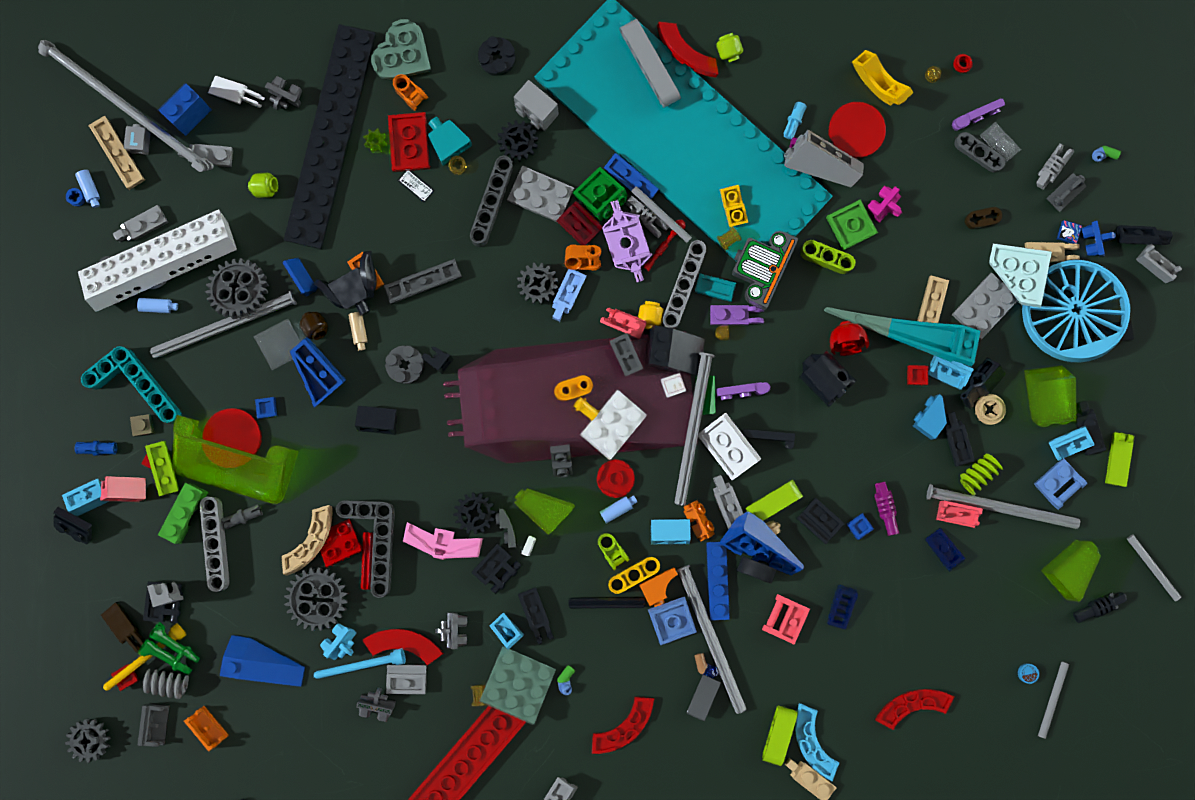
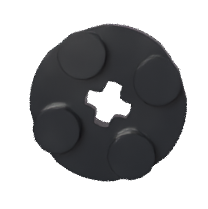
M492 36L480 46L478 60L486 73L499 76V74L508 73L513 68L516 61L515 50L508 40ZM499 52L502 58H497L496 61L493 60V54Z

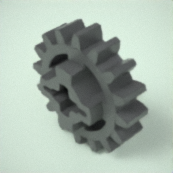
M533 263V268L527 265L526 272L520 271L523 277H517V281L521 282V284L517 285V288L523 289L520 295H526L525 301L532 299V304H535L536 300H539V303L542 304L543 299L549 302L548 296L554 297L555 293L553 290H558V286L554 285V283L558 282V278H553L556 274L555 271L549 272L550 266L543 268V263L539 267ZM535 272H543L544 274H543V275H539V274H536ZM529 276L530 282L525 286V280ZM535 280H537L538 282L542 281V282H541V287H538L537 285H535L534 281H535ZM550 281V288L546 291L545 286ZM537 292L540 294V296H535L530 293Z
M85 719L83 722H76V726L70 728L72 733L66 734L70 741L65 742V745H70L71 748L67 752H74L73 759L79 756V762L86 759L87 763H89L93 759L95 761L100 759V755L106 754L104 748L110 747L106 741L111 739V737L105 734L109 731L108 729H102L104 723L97 725V719L92 720L91 723L90 719Z

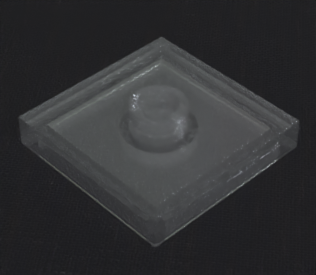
M289 319L253 336L272 370L292 361L293 358L290 351L301 342Z

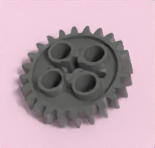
M240 258L238 263L235 259H232V264L225 261V267L218 265L219 271L213 270L212 272L215 276L208 277L211 283L206 284L210 289L205 291L210 296L207 298L211 303L210 306L216 309L215 311L218 314L222 313L225 318L229 315L234 319L237 314L242 319L243 313L249 317L250 310L256 313L255 307H262L259 303L260 300L266 301L263 294H268L265 287H268L269 284L265 281L267 277L263 274L262 269L256 263L252 264L250 260H247L245 263L242 258ZM229 277H233L230 281L226 282ZM248 278H251L248 283H245ZM229 294L227 299H223L225 295ZM244 296H248L246 300L241 301Z
M321 567L317 569L316 573L314 568H310L309 574L306 570H303V577L296 574L297 581H290L293 587L286 588L290 594L284 596L289 599V602L284 605L291 607L287 613L293 612L294 614L291 620L298 619L297 626L304 623V629L311 625L312 631H315L317 626L320 631L323 630L324 624L327 628H330V621L337 624L336 617H343L340 611L347 610L343 604L349 602L343 597L348 595V592L342 591L346 585L340 586L339 584L342 578L335 580L336 573L329 575V569L322 573ZM306 583H309L312 586V592L310 594H307L304 591V585ZM325 585L331 587L332 591L329 596L323 592ZM317 595L318 598H332L334 601H319L316 603L315 600H301L300 596L314 597ZM303 603L309 604L310 611L308 613L302 611ZM323 604H326L330 609L328 615H324L321 612Z

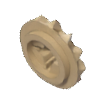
M989 394L983 396L975 404V415L979 421L986 425L997 424L1005 416V404L997 395ZM985 405H987L988 407L994 405V408L992 409L994 414L988 413L985 415L987 411Z

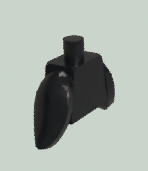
M372 251L363 252L360 267L355 268L331 283L317 279L313 285L335 306L342 309L345 308L346 310L357 308L360 316L369 313L371 310L366 301L374 297L377 285Z

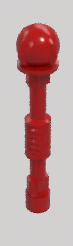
M683 220L675 221L682 229H685L686 224ZM673 230L670 232L664 242L662 241L656 249L653 257L643 266L644 269L650 271L656 259L664 253L668 244L677 233Z

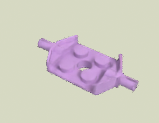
M618 200L612 201L610 203L614 211L613 217L602 228L616 268L634 272L636 282L643 281L641 266L652 256V253L649 251L639 220L640 215L623 212ZM623 237L630 239V247L622 245L621 240Z

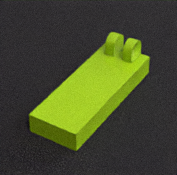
M1113 433L1105 484L1127 487L1135 436L1125 433Z
M166 441L146 445V452L159 496L179 491Z

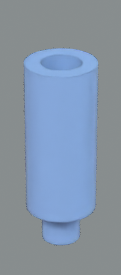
M89 170L77 172L75 176L86 202L91 203L92 208L99 207L98 200L100 196Z
M139 298L137 308L139 312L171 313V310H178V303H172L170 299Z
M634 496L628 499L624 497L601 510L600 514L607 524L633 509L632 505L637 503V500Z

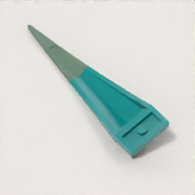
M829 307L824 309L827 313L856 323L949 362L955 361L971 367L975 362L980 330L964 325L894 319Z

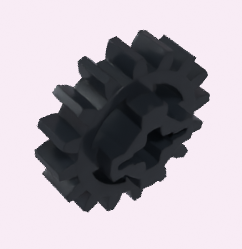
M515 120L514 125L507 122L508 128L502 126L503 133H498V137L501 140H498L497 143L498 145H503L499 148L500 152L505 151L504 156L507 157L510 155L511 161L518 158V161L521 162L522 157L528 160V154L534 155L532 149L538 148V145L535 143L538 142V137L535 136L537 134L536 130L531 131V124L526 127L525 121L518 124V121ZM525 132L528 133V135L530 136V139H531V140H529V138H526V137L524 136V135H525ZM518 138H521V141H519L518 144H515V141H517ZM505 142L511 144V150L507 148Z
M472 492L470 498L465 494L464 501L458 500L460 506L454 507L458 510V513H454L453 516H458L459 518L455 523L462 524L461 530L466 527L468 534L471 530L474 531V534H477L478 529L483 533L485 532V526L491 527L489 521H495L491 517V514L496 513V511L491 510L494 504L487 503L490 499L489 497L482 499L483 494L481 493L476 497L475 492ZM475 500L472 506L465 507L468 502ZM482 503L487 508V514L481 508ZM477 508V512L480 513L479 517L475 516L473 519L470 511ZM462 513L466 514L468 518L467 523L463 520ZM485 520L483 524L474 527L477 521Z

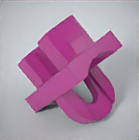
M884 186L879 192V197L884 199L880 204L876 200H872L868 205V210L874 215L877 222L880 223L888 212L896 217L901 215V208L896 204L901 198L898 193L900 189L897 187L891 189Z

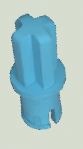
M795 103L792 114L787 119L788 124L784 131L785 138L791 140L798 126L802 124L801 119L807 108L804 103Z

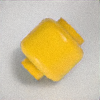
M645 301V304L640 306L638 318L646 321L645 329L649 330L655 325L661 326L664 309L660 307V303Z

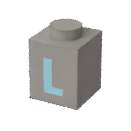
M133 124V127L126 126L124 149L132 154L148 155L151 133L143 125Z

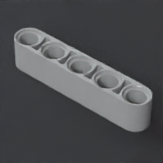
M635 19L620 27V32L663 108L681 99L675 84L639 21Z
M700 240L693 241L689 246L663 316V327L676 329L679 325L706 253V245ZM698 246L702 249V253L694 254L692 248ZM693 264L696 270L688 272L685 266ZM685 281L689 284V288L682 290L679 287V283ZM680 299L683 305L676 308L673 306L672 301ZM667 317H674L676 324L668 325L666 323Z
M205 497L200 502L207 585L211 591L218 592L227 589L229 586L225 529L223 526L224 522L222 523L223 508L219 498ZM210 500L215 504L214 509L211 511L207 507ZM212 519H214L217 524L214 530H212L209 527V523ZM213 539L218 541L216 549H213L211 546ZM215 558H218L220 560V566L218 568H215L213 566V561ZM217 577H219L222 580V585L220 588L216 587L215 585V579Z

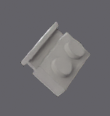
M388 664L386 694H426L427 665Z

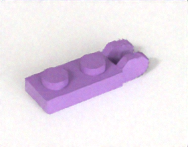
M1001 98L962 115L952 122V127L955 130H960L968 126L970 121L974 124L984 119L983 115L989 113L992 116L1001 111L1000 108L1005 105V102Z
M711 305L710 325L764 323L763 318H749V312L760 313L764 310L756 306L749 307V305Z
M766 382L717 388L715 396L716 398L721 397V400L733 399L732 395L740 394V398L749 397L753 392L756 395H764L768 393L770 386Z

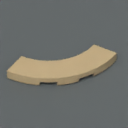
M327 505L312 510V520L306 540L293 551L282 556L283 575L287 576L301 570L319 553L330 531L332 506Z

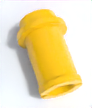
M580 397L574 404L575 410L582 412L591 421L599 413V410L586 402V398Z

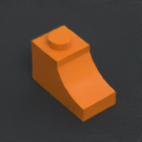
M674 567L639 584L649 606L654 605L656 607L665 603L667 585L673 577L678 575Z

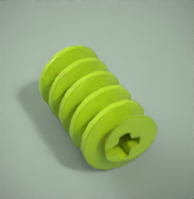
M985 454L983 456L984 459L980 458L978 464L974 463L972 465V469L968 468L966 470L967 474L962 473L960 475L961 484L974 496L976 495L974 488L981 491L980 483L985 486L988 485L985 479L988 478L992 481L993 477L991 474L993 473L998 476L997 469L1003 470L1000 463L990 454Z

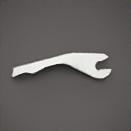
M218 76L214 77L208 92L211 95L237 104H241L243 100L259 108L262 105L258 104L259 102L244 97L245 93L259 100L265 99L262 95L248 90V87L243 84Z

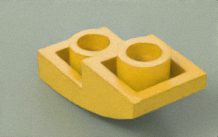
M739 185L719 189L729 227L748 223Z

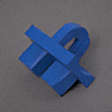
M1094 221L1092 225L1082 228L1084 239L1095 237L1096 241L1095 244L1086 245L1087 255L1105 256L1102 242L1115 239L1116 234L1114 232L1100 234L1098 221Z

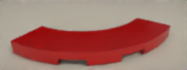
M658 22L659 36L676 60L681 64L685 63L697 73L709 77H717L716 58L705 56L691 48L681 37L677 24Z
M406 629L383 630L362 640L373 656L385 650L402 648L416 654L428 665L444 654L429 638Z
M933 689L908 691L887 703L875 720L894 730L899 721L916 710H936L946 714L954 696Z
M634 697L633 707L629 715L619 726L606 732L593 733L592 754L612 752L633 741L643 730L650 718L654 698Z

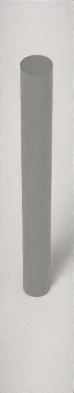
M637 186L631 191L686 243L692 239L684 229Z
M1130 535L1127 538L1129 543L1173 600L1178 601L1181 598L1179 593L1135 536Z
M1061 662L1040 727L1039 737L1046 739L1069 667L1067 663Z

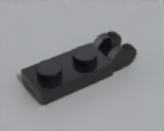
M537 588L519 593V600L538 644L543 643L542 636L538 631V628L543 626L546 629L547 637L550 640L554 639L549 626L550 622Z

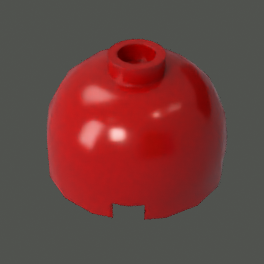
M850 321L840 323L830 336L831 352L835 355V352H840V356L853 355L862 352V347L865 345L866 349L869 347L866 331L862 326Z

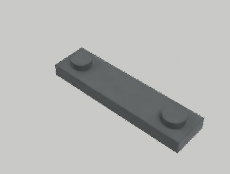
M453 259L384 285L390 304L462 278L456 260Z

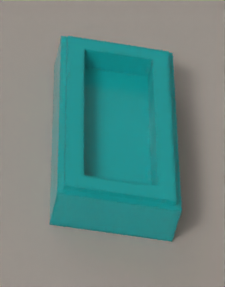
M700 273L694 293L732 302L736 283Z

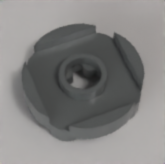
M398 346L386 357L385 367L391 379L398 383L410 384L417 381L422 375L424 360L421 358L420 352L413 347ZM402 360L410 362L407 370L400 368Z

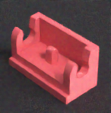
M606 309L610 313L609 317H602L601 323L637 339L641 338L647 324L646 321L618 309Z
M107 476L105 481L101 483L100 501L140 502L146 499V478Z
M940 501L936 520L975 528V526L980 524L978 517L982 514L983 509Z

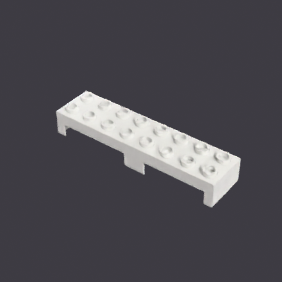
M216 210L78 271L84 298L94 311L97 312L233 252L237 248L227 220L220 210ZM207 255H211V258L205 259L204 257ZM189 263H194L191 267L187 266ZM171 271H176L173 275L169 274ZM135 287H141L139 290H134ZM119 294L123 295L121 298H116Z

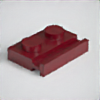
M577 201L557 219V222L580 245H587L603 227Z

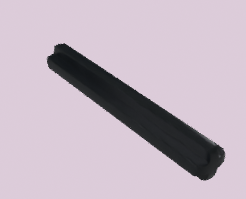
M643 597L569 598L570 609L645 607V598Z

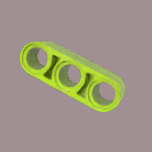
M814 240L806 241L800 249L803 259L840 274L849 273L856 263L854 257L850 254ZM811 246L814 249V254H808L805 247ZM829 253L832 256V261H826L823 258V254ZM841 261H848L849 268L842 267Z
M791 480L745 509L764 521L799 500L803 495L794 480Z
M777 706L763 751V761L778 766L783 765L797 719V711Z

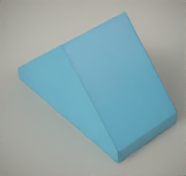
M504 612L489 625L508 650L524 635Z

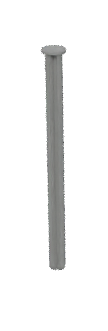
M290 290L286 295L261 304L262 307L256 306V313L250 310L249 317L243 313L242 319L237 314L234 319L231 317L225 318L150 349L153 358L161 357L289 305H297L296 299Z
M699 353L701 359L675 496V504L682 506L686 504L711 361L715 356L708 353Z
M932 484L929 485L927 490L928 500L935 498L1078 529L1080 526V519L939 489L933 487Z
M690 565L681 567L676 572L680 575L734 710L737 714L742 713L746 710L745 704L689 570Z

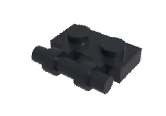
M496 544L471 573L485 586L490 580L493 581L495 584L490 590L497 594L500 589L503 590L506 587V583L512 576H516L517 570L522 565L518 561H515L512 566L509 565L507 561L512 556L499 544ZM503 567L507 571L499 579L496 574Z
M148 581L147 586L152 584H162L164 582ZM177 584L180 596H183V592H181L182 584ZM147 587L143 621L165 622V615H171L170 623H178V616H181V609H179L180 601L173 602L171 609L166 608L167 605L153 607Z

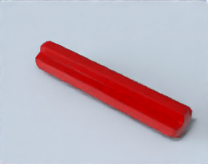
M372 532L363 533L361 589L364 590L371 589Z

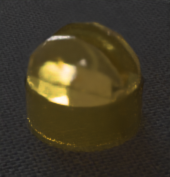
M937 66L929 67L925 73L927 81L932 83L938 81L941 77V70Z
M721 325L716 328L715 335L719 340H729L728 325Z

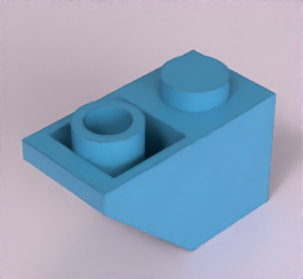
M940 394L934 397L931 396L925 403L927 406L923 412L920 411L914 418L915 423L913 427L931 440L936 439L947 424L943 397Z

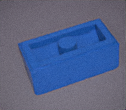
M294 258L283 261V265L304 296L307 297L317 290L300 259Z

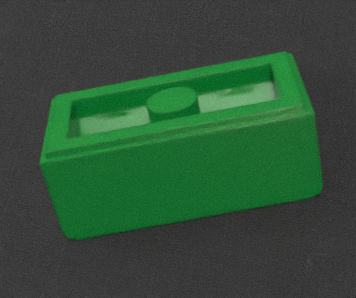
M709 376L702 415L716 414L715 376Z

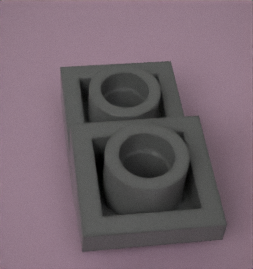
M570 445L550 446L554 477L565 478L573 475Z
M499 509V513H496V525H500V528H508V532H504V542L508 544V548L517 547L515 530L511 519L505 509Z
M703 675L686 714L705 721L721 682Z

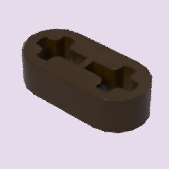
M997 207L972 211L966 216L965 224L969 229L993 226L1001 221L1002 212ZM991 212L993 215H997L994 221L992 218L986 219V216H989ZM973 216L975 219L981 218V220H979L976 223V225L974 222L970 221V219L973 218Z

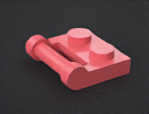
M777 594L775 606L767 624H764L762 630L795 645L810 609ZM783 604H786L789 607L779 630L773 629Z

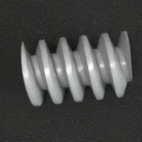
M148 669L143 681V690L146 694L150 692L153 695L159 693L160 696L167 694L169 698L175 696L176 699H180L186 692L189 676L185 675L184 679L181 680V674H178L174 679L173 672H170L169 676L166 677V671H162L161 675L158 676L157 669L153 674Z

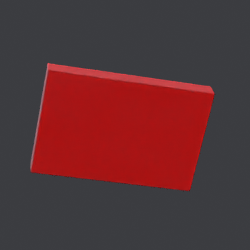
M426 113L388 115L392 171L402 172L430 169Z

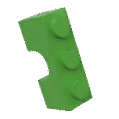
M185 483L158 535L174 544H181L190 528L188 523L191 516L197 509H200V502L207 496L208 491L192 483Z

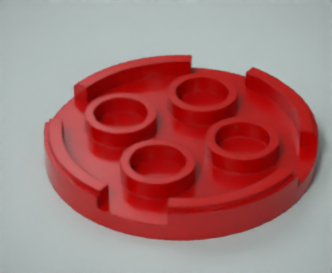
M850 102L841 106L834 113L829 123L828 134L834 146L855 159H860L873 154L879 149L885 138L886 126L882 115L875 107L864 102Z
M230 408L217 412L208 420L203 430V445L207 454L214 461L222 465L238 466L249 461L256 455L261 445L262 435L258 423L252 415L240 409Z

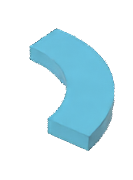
M799 703L795 722L798 746L811 767L823 777L833 781L839 762L829 757L818 743L815 732V720L818 711Z

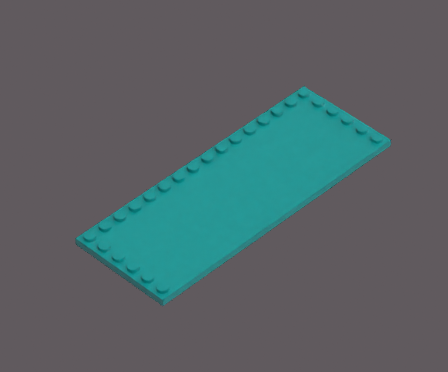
M607 0L534 76L545 89L611 149L660 189L659 192L733 259L738 249H743L748 238H753L768 245L770 237L776 231H782L796 237L833 197L809 174L785 167V152L685 63L681 64L672 56L670 49L640 23L681 96V99L663 108L619 29L636 18L616 0ZM739 185L748 223L729 227L719 189Z

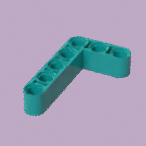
M122 346L114 348L81 376L83 386L96 390L102 388L120 372H123L160 420L176 424L181 419V412L130 349ZM125 351L126 358L121 361L120 354ZM110 363L111 369L106 373L105 366ZM137 366V374L132 375V368ZM95 376L96 381L91 385L90 378ZM146 381H149V388L147 390H144V383ZM160 395L162 397V401L160 404L156 405L155 399L157 396ZM172 410L174 412L173 418L168 420L167 413Z

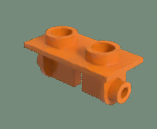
M698 500L684 506L685 510L683 512L687 519H690V523L695 520L697 524L691 526L697 539L699 538L700 541H703L715 534L714 526L707 519L705 508Z

